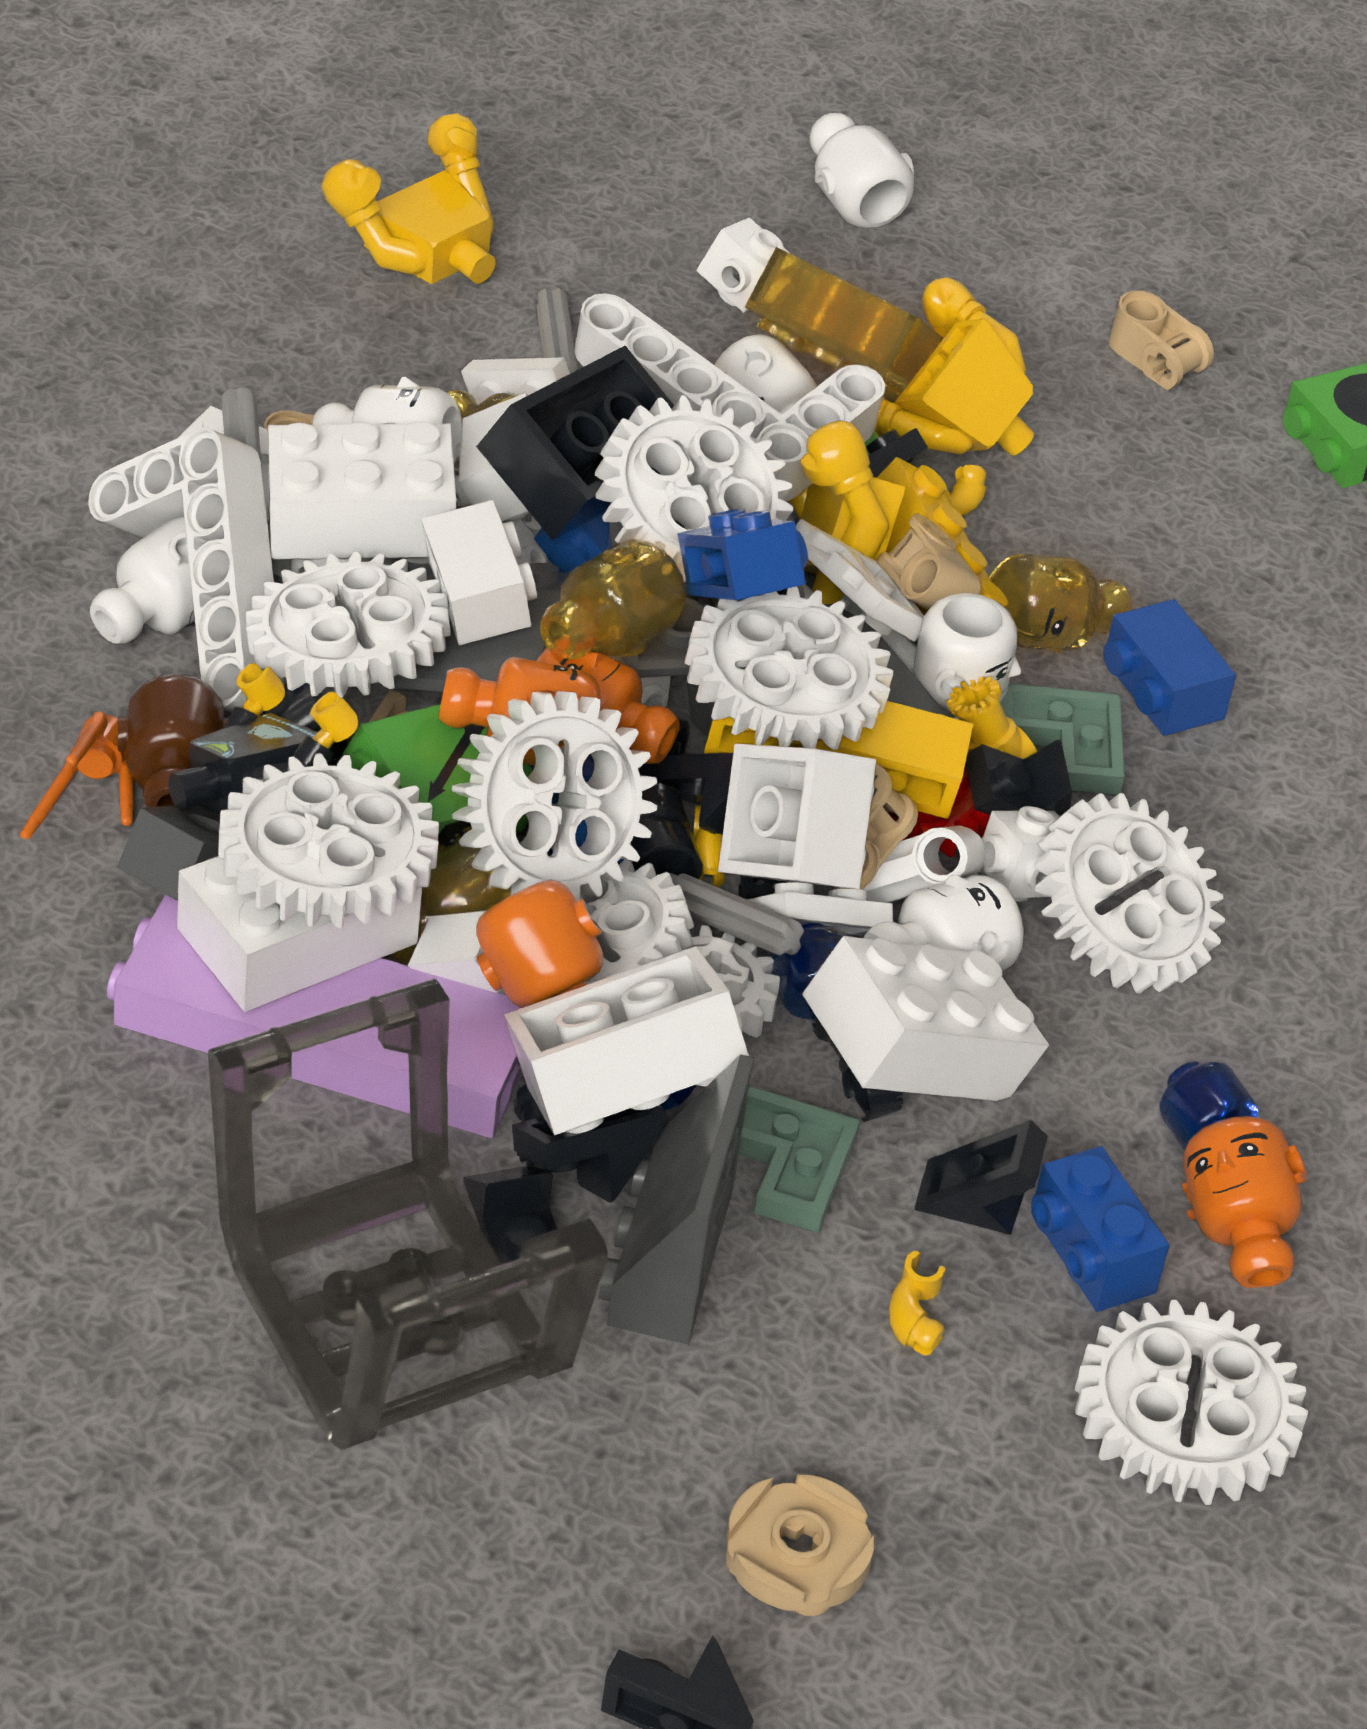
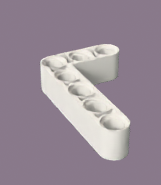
M595 294L587 298L582 304L574 353L576 359L583 366L626 346L674 405L680 396L684 395L689 400L692 410L697 411L704 400L709 399L714 416L721 418L723 413L730 407L734 409L733 425L741 428L746 423L752 421L755 427L750 438L755 443L769 439L773 443L765 454L767 460H783L785 462L784 468L776 477L777 480L792 483V489L784 498V501L796 497L812 484L805 476L800 460L807 453V438L815 430L833 421H848L858 429L864 442L875 431L884 396L885 383L877 371L867 366L856 364L847 365L839 369L793 406L780 414L624 299L612 294Z
M205 427L196 429L105 471L92 484L88 505L90 513L96 520L143 538L165 522L175 517H185L201 680L208 683L222 699L224 710L232 712L235 707L242 708L248 699L237 686V677L247 665L255 663L254 655L249 653L245 614L247 611L253 610L252 597L265 596L264 583L274 582L261 461L258 452L245 443Z

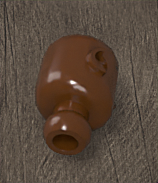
M176 673L160 675L145 682L131 696L126 716H118V750L124 752L129 774L138 786L144 790L143 796L147 807L175 806L168 788L169 775L191 767L188 746L193 739L223 729L229 719L226 718L223 702L219 695L208 683L194 676Z

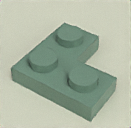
M1009 683L1007 694L1000 702L1005 715L1013 719L1015 724L1026 733L1033 745L1047 746L1055 740H1061L1072 791L1114 795L1122 792L1125 770L1120 694Z
M750 1086L739 1154L769 1163L756 1196L754 1213L819 1233L856 1142L860 1119Z

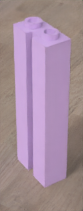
M166 894L153 917L145 916L139 923L133 941V951L127 962L118 961L112 970L107 986V998L114 1001V1025L492 1139L511 1101L512 1091L523 1075L504 1014L521 1008L513 1004L507 995L418 971L407 965L383 958L244 1012L177 929L178 901Z

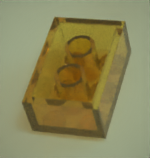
M778 247L775 248L745 305V308L761 318L757 328L776 338L784 346L802 355L807 353L820 360L822 365L834 371H838L847 365L856 364L867 366L877 371L885 383L884 396L893 401L897 400L900 393L904 391L944 339L918 317Z

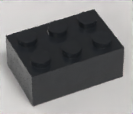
M623 346L511 404L476 447L553 541L604 513L612 503L596 499V492L604 480L595 476V471L604 458L600 452L623 418L629 420L635 409L640 405L650 411L656 400L661 397L668 403L671 409L674 407V404L630 350ZM650 467L653 471L660 474L656 469Z

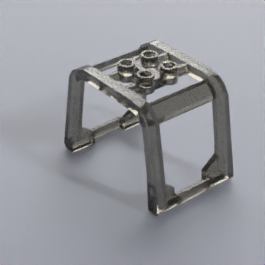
M435 978L383 995L371 996L367 1000L278 1028L272 1027L268 1031L208 1050L219 1218L225 1246L234 1272L246 1297L329 1441L340 1450L376 1438L378 1429L528 1375L540 1379L573 1367L608 1258L605 1241L590 1218L523 1241L520 1259L503 1265L483 1235L456 1188L448 1159L447 1064L450 999ZM377 1027L378 1040L384 1049L408 1053L413 1161L256 1213L252 1111L292 1078V1053ZM426 1209L448 1246L429 1254L419 1249H401L393 1253L388 1262L358 1272L349 1270L336 1271L324 1281L323 1290L292 1301L270 1264L272 1261ZM462 1271L466 1276L463 1279L437 1288L432 1283ZM554 1279L541 1328L519 1291L537 1284L542 1285L546 1281ZM326 1318L337 1326L349 1327L354 1325L353 1339L350 1343L320 1352L306 1325ZM494 1322L515 1356L384 1403L391 1374L397 1362L424 1352L436 1356L448 1355L458 1348L462 1341V1335L466 1331ZM347 1374L343 1392L335 1378Z

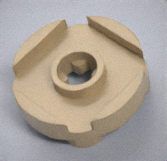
M797 1474L795 1483H780L772 1486L773 1478L759 1481L738 1498L731 1511L727 1527L726 1565L729 1571L735 1575L739 1584L752 1596L770 1606L786 1611H796L804 1616L823 1614L829 1607L842 1604L850 1599L865 1582L869 1574L874 1552V1535L871 1538V1532L866 1525L868 1515L861 1502L837 1483L815 1475ZM802 1534L808 1535L813 1539L812 1551H795L787 1547V1543L781 1538L786 1536L789 1539L796 1540Z

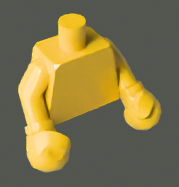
M454 113L435 119L428 129L427 145L434 154L440 156L445 170L379 201L376 200L375 196L380 189L381 177L375 169L370 166L366 167L359 160H342L324 174L321 189L326 201L345 219L349 228L355 226L364 242V246L369 250L373 259L381 268L409 275L414 274L430 284L458 271L472 282L479 284L487 280L494 271L496 261L494 256L489 253L490 238L495 228L494 220L477 168L481 167L477 158L479 146L477 128L469 118Z
M950 277L933 280L924 289L922 309L935 333L944 339L900 394L895 403L886 400L883 396L875 431L880 437L896 429L901 437L917 428L928 449L961 455L967 451L988 450L997 442L1006 452L1015 456L1022 452L1034 437V431L1017 415L1033 395V385L1025 375L1026 367L1018 337L1014 332L986 314L985 307L976 301L961 282Z
M833 421L818 428L807 438V453L801 458L800 462L805 476L812 484L799 495L785 502H790L799 519L808 522L877 561L879 556L886 552L905 487L873 477L869 467L870 461L865 443L858 429L848 421ZM808 559L807 565L803 570L816 574L812 591H822L821 604H834L841 601L845 594Z

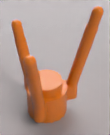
M96 711L93 716L85 720L75 745L66 757L64 767L30 815L20 832L21 838L29 839L32 837L77 771L93 779H103L115 772L118 773L120 820L124 826H130L133 823L134 779L129 774L124 752L118 750V718Z

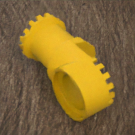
M983 676L979 677L978 683L974 679L970 680L971 685H967L965 681L960 682L961 688L955 686L952 689L953 693H950L951 699L947 700L950 712L962 721L973 723L968 752L981 744L1021 759H1025L1037 752V749L1026 733L1015 724L1013 719L1005 715L999 701L1002 689L996 679L993 680L992 677L988 676L985 680Z

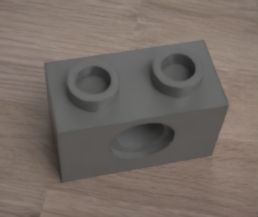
M202 805L187 810H179L176 806L141 808L117 868L178 901L179 871L218 856L220 814Z

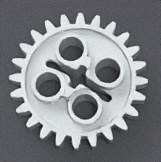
M684 395L680 396L672 409L662 397L656 400L650 411L641 405L638 406L629 420L623 418L604 445L600 452L604 458L595 471V476L604 480L596 492V499L612 502L602 516L603 521L621 522L623 526L615 541L623 543L633 539L638 544V547L632 559L637 562L650 554L656 558L654 574L658 576L664 572L668 565L675 567L679 584H684L686 578L677 533L710 526L709 515L730 510L729 508L733 510L746 509V513L769 510L772 520H786L793 511V506L783 501L792 489V483L776 479L784 468L785 462L783 460H767L765 457L766 452L773 444L772 441L769 439L755 443L750 438L755 424L751 421L741 428L733 425L734 409L730 407L723 413L721 418L714 416L709 399H705L697 411L692 410L689 400ZM650 467L656 469L660 474L653 471ZM674 520L680 522L685 528L679 526Z
M354 552L348 562L342 563L339 562L336 556L330 554L327 556L326 565L321 567L306 560L303 561L304 572L301 574L285 569L281 571L283 584L265 582V596H253L251 599L253 610L247 611L245 614L249 653L254 655L255 663L261 669L268 666L271 667L279 679L286 677L288 690H295L305 683L310 684L311 696H317L326 687H334L335 693L339 697H343L348 687L357 686L359 691L365 696L370 694L371 684L376 682L381 683L388 689L395 688L393 676L399 674L409 679H415L417 677L416 664L432 667L434 665L433 652H444L446 649L445 637L451 635L448 598L446 593H441L439 580H427L426 569L423 567L408 572L406 559L396 561L390 566L385 565V556L381 553L370 562H362L360 553Z
M796 586L788 588L786 595H778L777 591L737 601L719 599L717 608L706 605L701 621L694 622L685 664L690 666L687 682L699 685L696 695L697 702H715L711 714L713 720L729 716L735 719L731 731L734 735L750 728L756 731V745L764 744L769 736L778 738L780 747H790L792 740L800 741L804 748L815 749L818 739H822L827 746L836 750L839 748L842 735L854 742L858 741L862 728L873 729L878 714L883 713L891 690L889 686L893 677V670L887 668L891 654L888 650L877 649L881 637L879 632H861L865 621L863 615L850 618L842 615L845 602L838 601L827 607L821 604L822 591L816 590L809 599L800 597Z
M557 691L554 699L551 693L532 692L530 705L527 701L512 699L508 701L510 719L498 714H489L487 716L488 724L493 732L491 737L478 734L470 736L469 739L480 752L477 759L459 758L457 764L471 774L468 783H459L452 786L453 792L468 797V806L452 814L453 819L470 822L472 827L459 840L460 846L481 848L471 864L472 867L483 871L494 869L489 884L501 889H508L511 886V895L538 882L552 879L566 885L577 901L580 899V890L584 894L599 897L602 895L600 876L606 880L621 882L623 875L617 861L624 859L638 862L640 859L637 851L630 844L633 836L640 838L651 837L652 832L639 823L640 814L657 811V805L642 799V791L657 784V778L640 775L638 770L651 757L650 752L629 749L639 732L635 728L620 727L616 729L622 713L612 709L600 711V699L582 696L578 700L576 693ZM562 740L564 742V746H562V748L560 749L558 743ZM532 748L535 753L536 764L530 776L526 777L523 771V759L527 751ZM591 754L594 760V771L589 781L585 782L582 767L585 759ZM553 793H559L557 804H552ZM526 814L529 830L525 839L519 843L516 838V826L522 815ZM585 820L587 837L583 845L578 848L575 833L581 821ZM551 848L553 853L551 856H548L547 851Z
M319 753L314 757L313 766L304 767L293 756L289 757L288 771L282 773L269 764L265 765L263 782L255 778L245 777L243 779V793L230 792L228 795V810H221L218 856L224 858L225 877H237L236 892L242 895L256 891L255 907L259 910L275 902L280 904V920L285 921L296 911L305 913L307 927H313L318 922L320 915H330L334 926L342 928L345 915L354 914L359 921L367 925L370 924L371 909L377 908L384 914L393 916L396 910V898L412 904L416 901L417 886H429L431 869H436L439 823L432 821L433 806L431 803H418L419 788L417 786L399 789L400 773L397 771L379 778L376 776V762L370 761L360 770L351 768L350 755H344L339 760L337 766H328L324 756Z
M1100 793L1089 802H1085L1083 799L1051 823L1049 825L1051 833L1040 840L1038 844L1045 854L1034 862V867L1047 875V877L1035 886V891L1052 899V903L1041 912L1043 916L1059 918L1062 925L1053 936L1056 940L1071 937L1075 942L1070 955L1073 960L1079 959L1085 954L1092 959L1090 974L1093 977H1096L1105 969H1109L1112 985L1117 989L1131 980L1136 993L1140 994L1150 986L1161 992L1175 982L1183 983L1196 974L1198 969L1212 959L1209 951L1221 942V939L1213 931L1225 923V918L1211 908L1224 899L1223 894L1208 889L1206 884L1217 874L1213 869L1199 867L1197 860L1203 855L1205 850L1203 847L1187 848L1184 841L1187 837L1188 829L1185 826L1179 828L1174 833L1167 828L1169 821L1167 811L1164 810L1152 818L1149 816V808L1145 799H1141L1130 808L1123 793H1119L1109 802ZM1158 870L1164 874V878L1157 881L1147 890H1141L1106 914L1099 915L1095 911L1096 907L1102 905L1112 896L1123 893L1151 873Z
M624 860L619 864L623 875L621 882L606 880L600 876L602 883L601 896L587 895L580 890V899H584L591 919L602 931V934L596 938L605 955L600 973L588 981V984L681 952V948L693 944L689 929L694 927V923L680 884L673 885L668 872L656 876L653 864L650 863L635 871L632 861Z
M1171 1300L1167 1315L1161 1316L1148 1302L1143 1304L1139 1321L1122 1311L1118 1315L1115 1330L1102 1325L1099 1328L1096 1343L1087 1345L1074 1391L1079 1393L1075 1413L1076 1415L1087 1417L1083 1432L1085 1439L1103 1438L1098 1455L1101 1461L1119 1456L1124 1460L1119 1476L1125 1480L1140 1471L1148 1475L1146 1492L1152 1494L1164 1482L1172 1485L1174 1500L1181 1502L1185 1497L1187 1488H1194L1198 1490L1200 1498L1205 1505H1211L1216 1488L1221 1487L1235 1502L1240 1500L1245 1482L1255 1490L1263 1491L1269 1474L1281 1477L1284 1474L1289 1457L1294 1458L1303 1434L1302 1430L1308 1415V1410L1301 1407L1306 1387L1292 1383L1297 1365L1291 1362L1276 1363L1282 1346L1278 1341L1261 1346L1255 1342L1260 1326L1256 1323L1242 1331L1233 1328L1235 1318L1234 1312L1228 1310L1219 1321L1209 1319V1311L1204 1302L1199 1303L1194 1315H1185L1179 1302ZM1196 1355L1201 1359L1200 1378L1194 1402V1409L1197 1413L1192 1426L1190 1447H1185L1180 1442V1436L1188 1400L1189 1388L1186 1383L1191 1369V1356Z

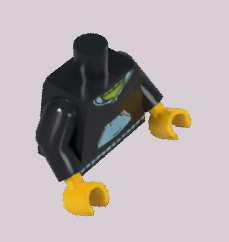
M251 663L240 672L236 681L237 686L248 698L243 707L234 708L223 729L193 739L188 746L191 767L169 775L168 788L172 801L179 810H187L202 805L220 814L221 810H228V795L230 792L243 793V779L245 777L255 778L263 782L265 765L269 764L284 773L288 771L289 757L294 756L304 767L313 766L315 755L321 753L326 759L328 766H332L331 757L334 753L330 751V747L333 742L343 741L356 731L358 727L356 712L344 698L331 691L322 696L314 704L310 712L312 718L322 728L319 732L273 713L259 716L261 711L270 710L283 700L285 688L271 667L268 666L262 671L256 663Z

